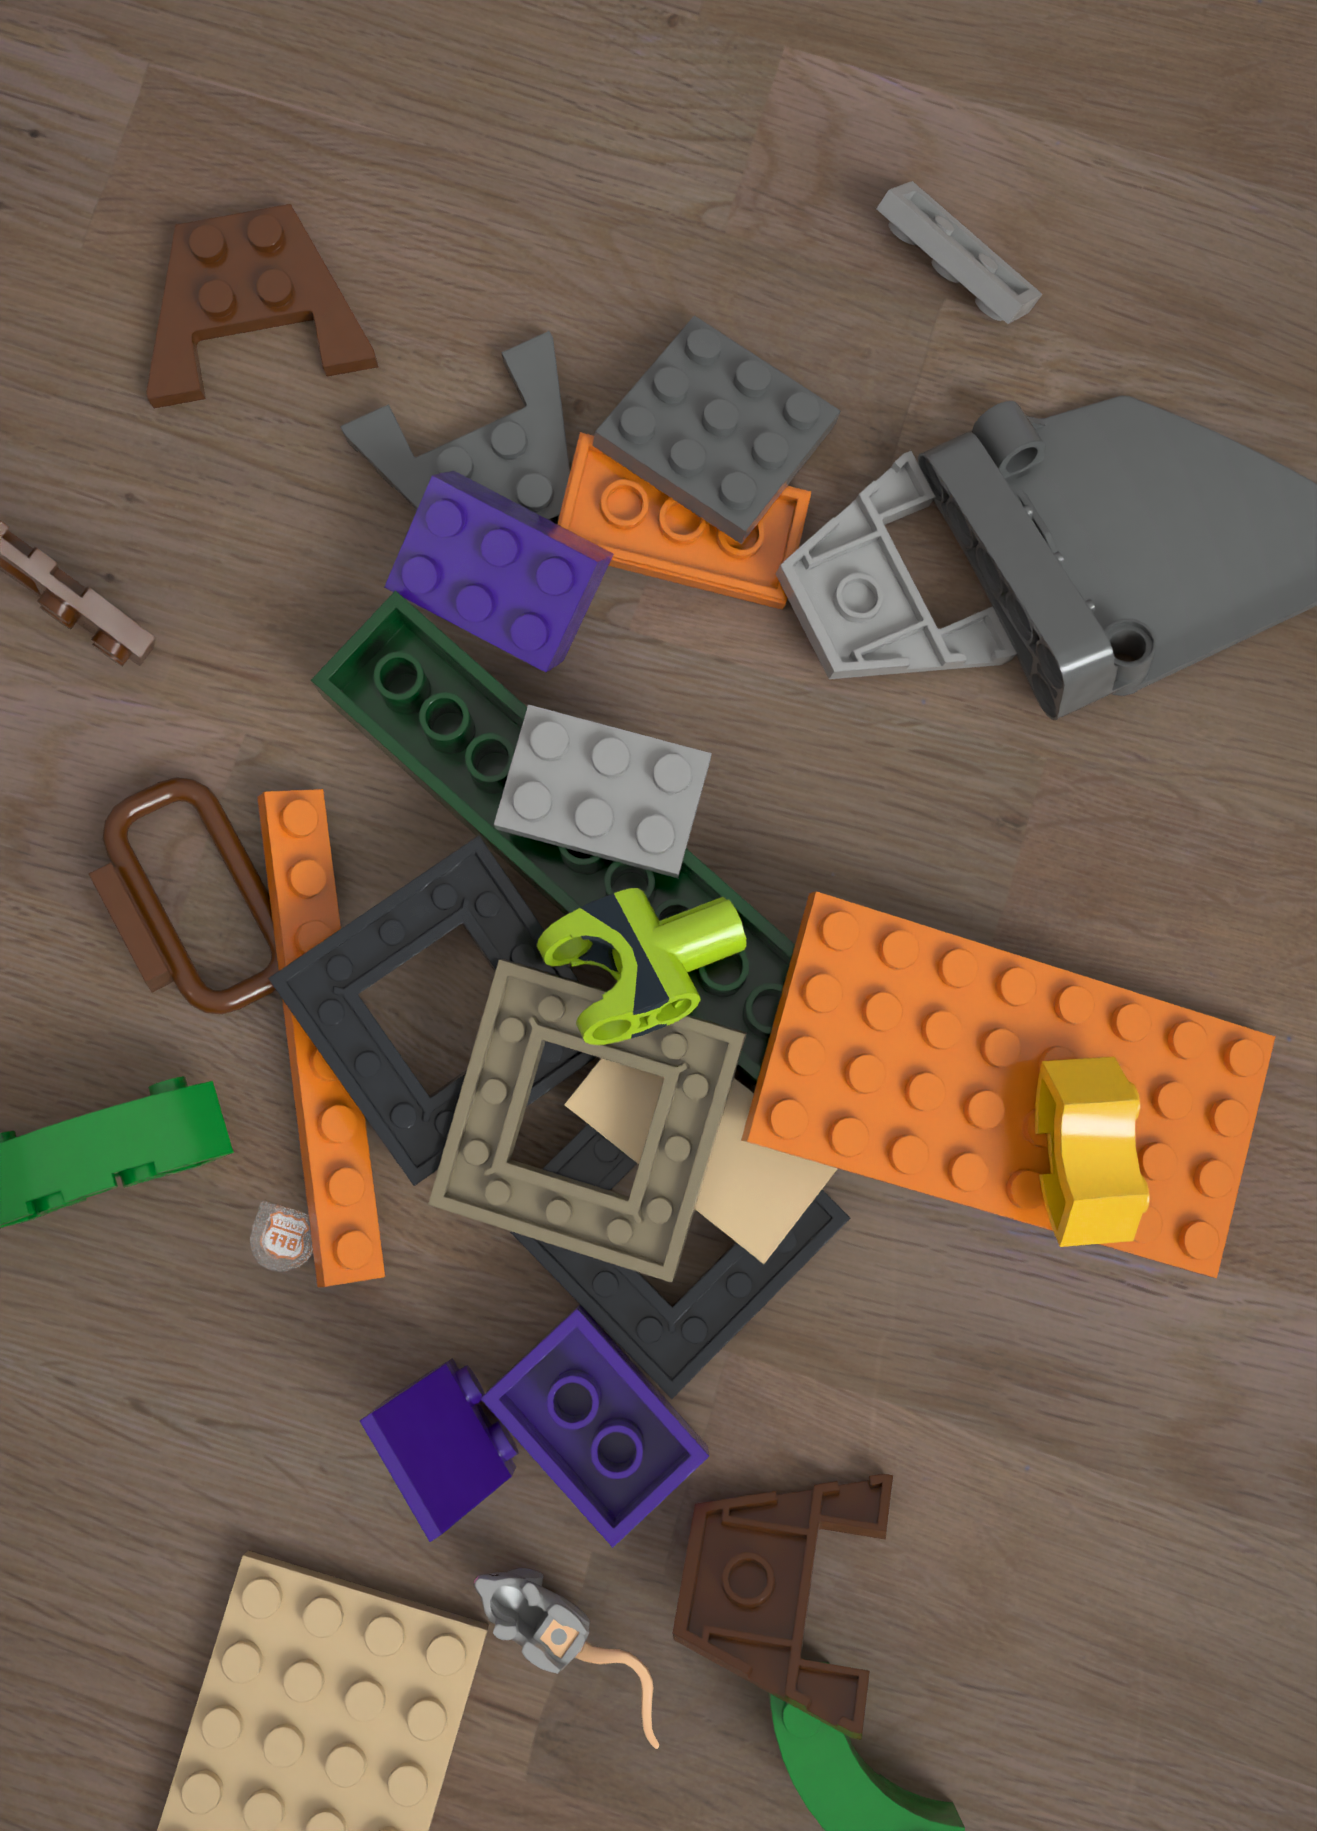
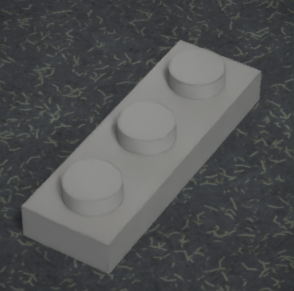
M913 181L889 189L876 208L890 221L888 226L894 235L908 244H917L933 258L932 266L941 276L955 283L960 282L976 296L975 302L977 306L987 316L998 321L1003 320L1009 324L1028 314L1043 295Z

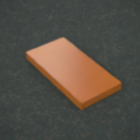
M580 432L557 525L613 553L614 555L608 566L783 610L786 605L787 596L775 573L779 566L799 548L811 491L787 486L743 543L740 544L592 446L593 435Z

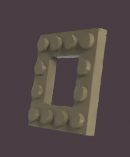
M499 959L428 1205L672 1283L680 1262L747 1032L687 1015L673 1024L643 1036L606 1045H590L584 1041L576 1021L586 1008L603 999L602 994L608 990L506 959ZM545 1041L665 1077L630 1197L511 1160Z

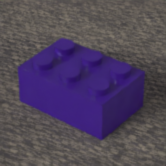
M453 470L431 476L384 588L392 592L396 590L403 598L547 673L564 661L614 554Z
M581 1305L576 1307L481 1397L486 1406L612 1548L709 1457L708 1445Z

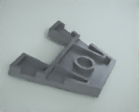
M550 331L501 352L503 363L525 405L524 408L418 457L413 455L389 404L340 426L348 444L356 452L359 451L376 468L377 473L391 487H394L416 511L431 476L454 470L558 524L570 468L554 341Z

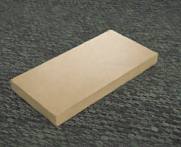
M601 1058L564 1105L639 1164L665 1077ZM734 1078L695 1210L765 1264L830 1180L837 1168L741 1141L754 1093Z

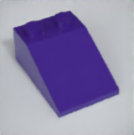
M453 1358L393 1394L360 1420L429 1542L446 1532L510 1479L516 1469L512 1458L519 1454L517 1446L506 1427L500 1420L491 1424L479 1402L482 1401L481 1397L485 1392L471 1368L466 1365L459 1369Z

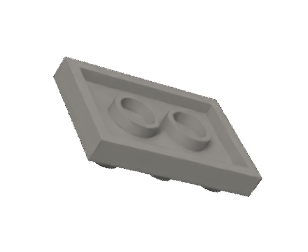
M528 705L494 822L495 829L678 878L712 753Z

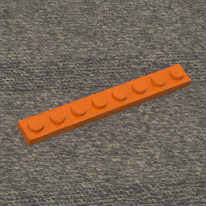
M323 789L267 791L257 797L279 970L341 929ZM282 999L317 1287L385 1277L365 1116Z

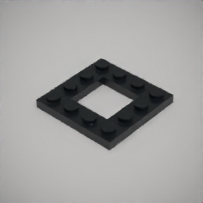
M479 835L268 978L413 1186L420 1183L439 1168L467 1070L429 1096L358 994L460 924L464 926L494 972L496 971L499 959H506L579 981L568 964L550 966L545 963L537 947L538 939L544 932V929ZM545 1041L527 1106L595 1059L596 1056Z
M587 1124L543 1170L610 1191L638 1163ZM821 1190L765 1264L735 1242L673 1306L637 1271L512 1231L509 1232L654 1382L673 1399L851 1218Z

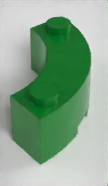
M185 1076L176 1077L149 1086L150 1096L88 1113L18 1137L15 1131L0 1133V1229L35 1220L60 1209L86 1201L87 1197L118 1187L117 1177L121 1178L124 1188L198 1168L234 1153L213 1081L188 1086Z
M768 1692L774 1731L783 1762L804 1804L825 1831H965L964 1824L953 1802L919 1796L897 1786L883 1775H878L858 1754L847 1735Z

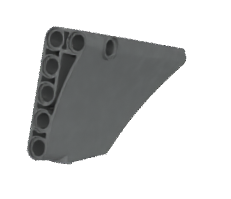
M1118 396L1043 419L1026 416L1018 403L1015 401H1005L983 413L975 422L972 432H966L920 453L918 456V464L935 495L933 501L977 575L1017 653V658L1040 707L1051 720H1058L1110 694L1118 696L1134 694L1150 684L1317 606V484L1245 445L1131 396ZM1119 653L1127 654L1136 661H1121L1115 658L1114 655Z

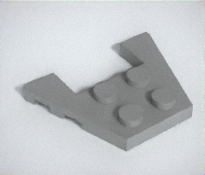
M912 451L906 452L899 457L889 470L879 479L869 484L849 506L835 518L833 517L789 556L775 573L828 679L1003 665L1010 662L1017 654L993 606L941 629L937 628L885 527L890 522L929 507L935 498Z

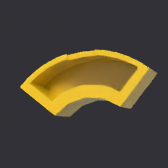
M1115 1056L1042 1061L1035 1103V1134L1047 1133L1051 1174H1039L1048 1217L1060 1247L1133 1241L1142 1213H1145L1149 1206V1188L1145 1178L1140 1173L1135 1142V1120L1138 1118L1140 1111L1139 1093L1136 1086L1128 1081Z

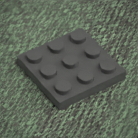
M694 315L598 427L594 434L592 446L742 544L836 425L841 411Z

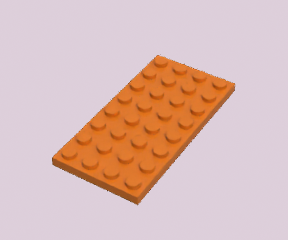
M815 891L809 893L741 1141L1053 1231L1039 1174H1051L1047 1133L1035 1134L1036 1092L1042 1061L1115 1056L1128 1081L1136 1086L1139 1093L1140 1111L1138 1118L1135 1120L1136 1152L1140 1173L1145 1178L1149 1188L1150 1199L1147 1211L1142 1213L1133 1241L1098 1245L1204 1276L1217 1278L1275 1036Z

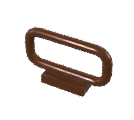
M175 777L145 788L114 806L105 820L102 837L111 863L88 874L150 991L153 993L175 982L179 992L191 1006L204 1013L221 1015L240 1010L273 993L276 989L268 978L278 972L279 969L270 896L222 805L212 791L194 779ZM174 802H187L196 809L270 947L271 961L264 970L224 990H213L202 981L128 840V829L132 823Z

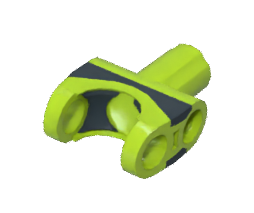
M629 888L592 901L560 918L542 933L538 939L537 947L547 965L562 966L569 963L572 967L583 964L594 965L610 972L617 981L615 986L602 994L603 999L586 1008L576 1021V1025L586 1043L590 1045H606L643 1036L673 1024L690 1014L698 1006L701 999L687 972L745 950L746 936L741 919L729 899L720 897L659 921L644 891L638 888Z

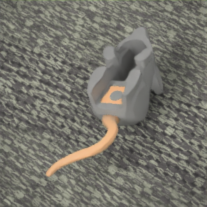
M518 1568L509 1572L482 1574L474 1580V1587L481 1598L484 1612L489 1621L495 1624L493 1634L498 1639H512L522 1646L524 1657L540 1669L558 1674L574 1658L599 1665L620 1663L631 1667L641 1681L643 1730L650 1744L655 1749H658L659 1742L653 1733L651 1718L653 1680L648 1668L640 1659L627 1651L596 1647L587 1642L590 1626L589 1618L571 1601L542 1587L543 1574L541 1572L527 1568Z

